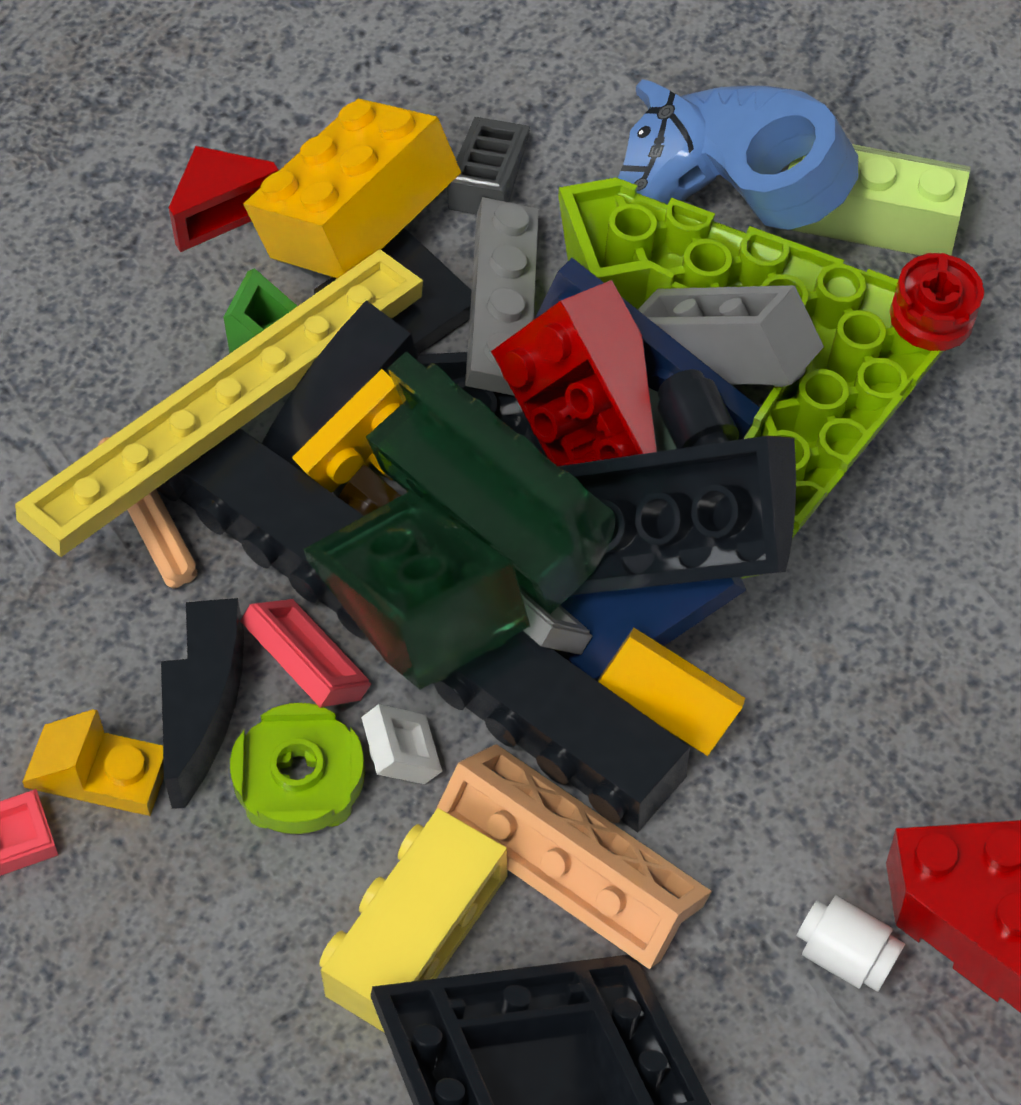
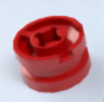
M927 253L915 257L902 268L895 289L896 292L889 310L891 324L904 340L913 346L928 351H946L960 346L971 335L984 296L982 279L968 263L948 254Z

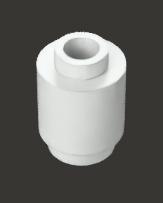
M837 895L834 896L829 906L816 900L796 935L807 942L802 956L860 989L862 984H865L879 992L905 946L904 942L891 935L892 927Z

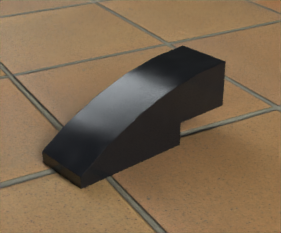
M366 300L340 328L312 363L272 423L262 444L306 474L292 457L381 369L395 381L399 379L419 358L411 333Z
M238 598L186 602L187 659L161 661L164 781L172 809L186 808L207 776L225 739L236 706L243 669L244 628L240 622L242 617Z

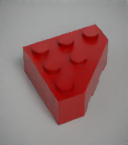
M1021 820L896 828L886 861L896 926L918 943L922 939L954 962L952 968L996 1002L1002 998L1021 1013Z

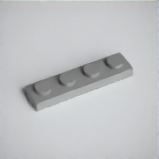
M485 197L481 199L476 217L465 386L515 396L504 379L491 351L534 320L539 210L537 208Z

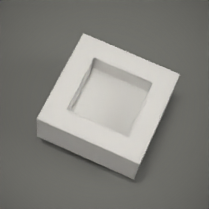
M378 704L361 717L369 744L370 756L374 762L377 775L426 784L442 772L426 715Z

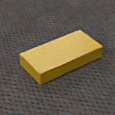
M634 627L598 680L599 683L658 725L706 756L710 754L741 711L745 701V697Z

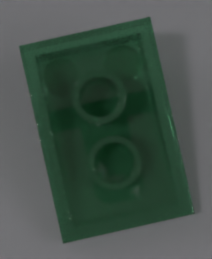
M413 491L403 494L303 549L307 561L383 659L419 690L431 683L445 679L452 671L481 654L502 646L507 639L530 627L513 562Z

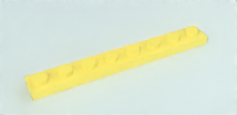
M381 249L377 250L15 504L16 520L58 556H64L294 390L315 359L366 300L392 319L422 297L423 280Z

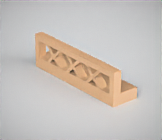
M497 744L458 762L437 808L507 848V870L648 969H651L662 960L680 924L702 909L712 892Z

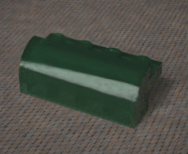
M405 352L387 368L403 404L366 436L381 470L551 614L588 579L602 560L614 533V512L587 491L573 475L560 469L544 456L526 437L517 434L495 416L483 402L473 398L458 386L440 367L431 363L426 368L409 353Z

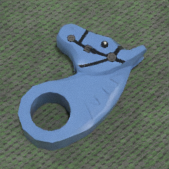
M642 79L636 86V93L646 104L648 111L630 130L626 156L618 178L638 185V194L668 204L671 198L684 202L688 197L714 181L717 175H721L741 194L765 226L792 230L819 222L843 204L858 180V154L836 117L825 104L805 92L772 86H731L679 96L648 80ZM805 156L798 164L789 170L781 172L785 166L795 159Z

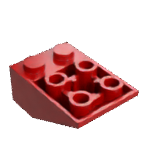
M612 280L559 301L491 351L504 379L509 384L531 425L533 433L538 438L553 467L657 452L642 334Z

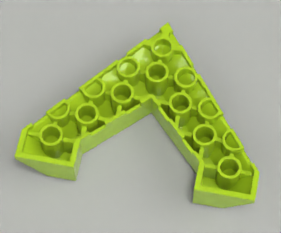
M616 177L559 187L558 197L568 261L574 258L604 283L612 280L620 296L637 310L657 289L795 285L824 347L807 365L806 371L800 379L791 385L783 387L774 386L755 415L753 424L744 439L761 436L794 438L796 459L794 537L944 352L928 351L911 345L899 336L891 324L889 310L896 292L898 279L867 269L866 272L844 264L843 259L749 226L747 233L715 222V213L674 198H671L669 203L665 204L638 194V185ZM745 576V577H741V578L744 579V578H749V577H754V576Z

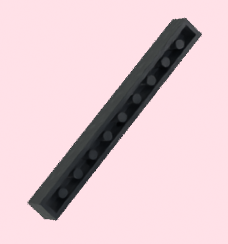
M241 428L156 488L169 500L177 501L181 499L192 507L203 524L214 533L221 535L226 532L240 542L246 554L256 564L266 569L272 566L288 577L292 587L304 599L311 603H316L319 600L336 612L340 622L352 634L359 638H364L367 635L384 647L388 657L401 670L409 674H413L415 671L435 685L438 694L449 705L458 710H463L466 707L484 720L490 733L501 743L509 747L518 745L536 758L540 769L553 781L562 785L569 782L588 796L592 807L607 820L613 823H618L621 820L638 833L687 777L690 746L553 649L541 647L508 617Z

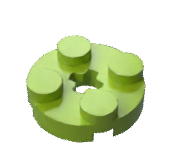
M289 703L271 708L260 715L261 722L253 726L246 735L245 730H243L232 748L230 773L236 798L246 810L247 817L252 824L259 828H269L281 833L303 834L315 832L327 826H338L348 819L352 812V805L359 797L363 788L365 778L364 756L359 737L351 727L349 731L345 724L336 720L334 712L325 707L320 708L316 704ZM292 757H305L307 766L315 767L314 771L311 774H307L305 778L293 780L290 779L289 775L280 773V768L291 767Z

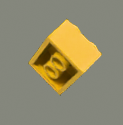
M358 98L344 106L340 110L338 117L321 133L306 141L301 146L300 152L284 167L268 176L262 182L261 188L246 200L243 205L271 259L339 278L377 250H382L461 174V170L437 116Z

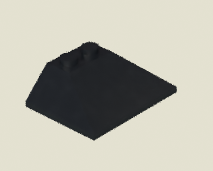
M630 955L372 986L371 1000L413 1105H711L639 962Z

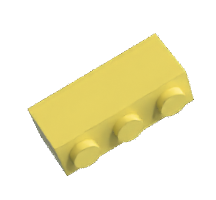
M437 808L424 827L417 824L408 832L398 851V859L400 861L387 879L378 877L372 882L361 900L359 906L361 915L348 933L341 930L332 937L320 959L319 965L322 967L321 975L325 997L382 1032L384 1030L370 997L372 986L436 979L508 877L507 848Z

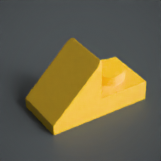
M91 709L44 725L22 783L24 788L37 789V791L150 816L164 779L163 745L105 733L98 710Z

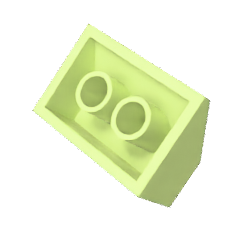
M852 144L858 154V180L844 203L819 222L792 229L793 231L920 256L927 253H944L952 256L971 167ZM805 156L791 162L788 170L802 161Z

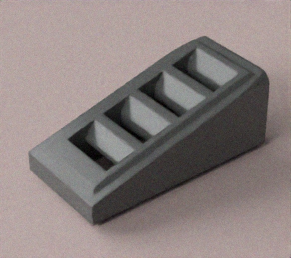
M474 117L456 159L461 174L447 186L449 210L477 214L482 197L504 202L510 201L530 134V126ZM479 148L502 151L507 153L500 154L495 152L479 150ZM475 162H481V163H486V164L498 165V166H501V167H494V166H489V165L477 164V163H475ZM471 175L480 176V177H486V178H492V179H496V180L493 181V180H487V179H482V178H476V177H471Z

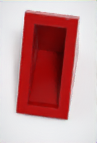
M195 146L168 207L175 245L179 251L183 252L251 222L243 203L261 188L262 182L268 176L279 171L275 163Z

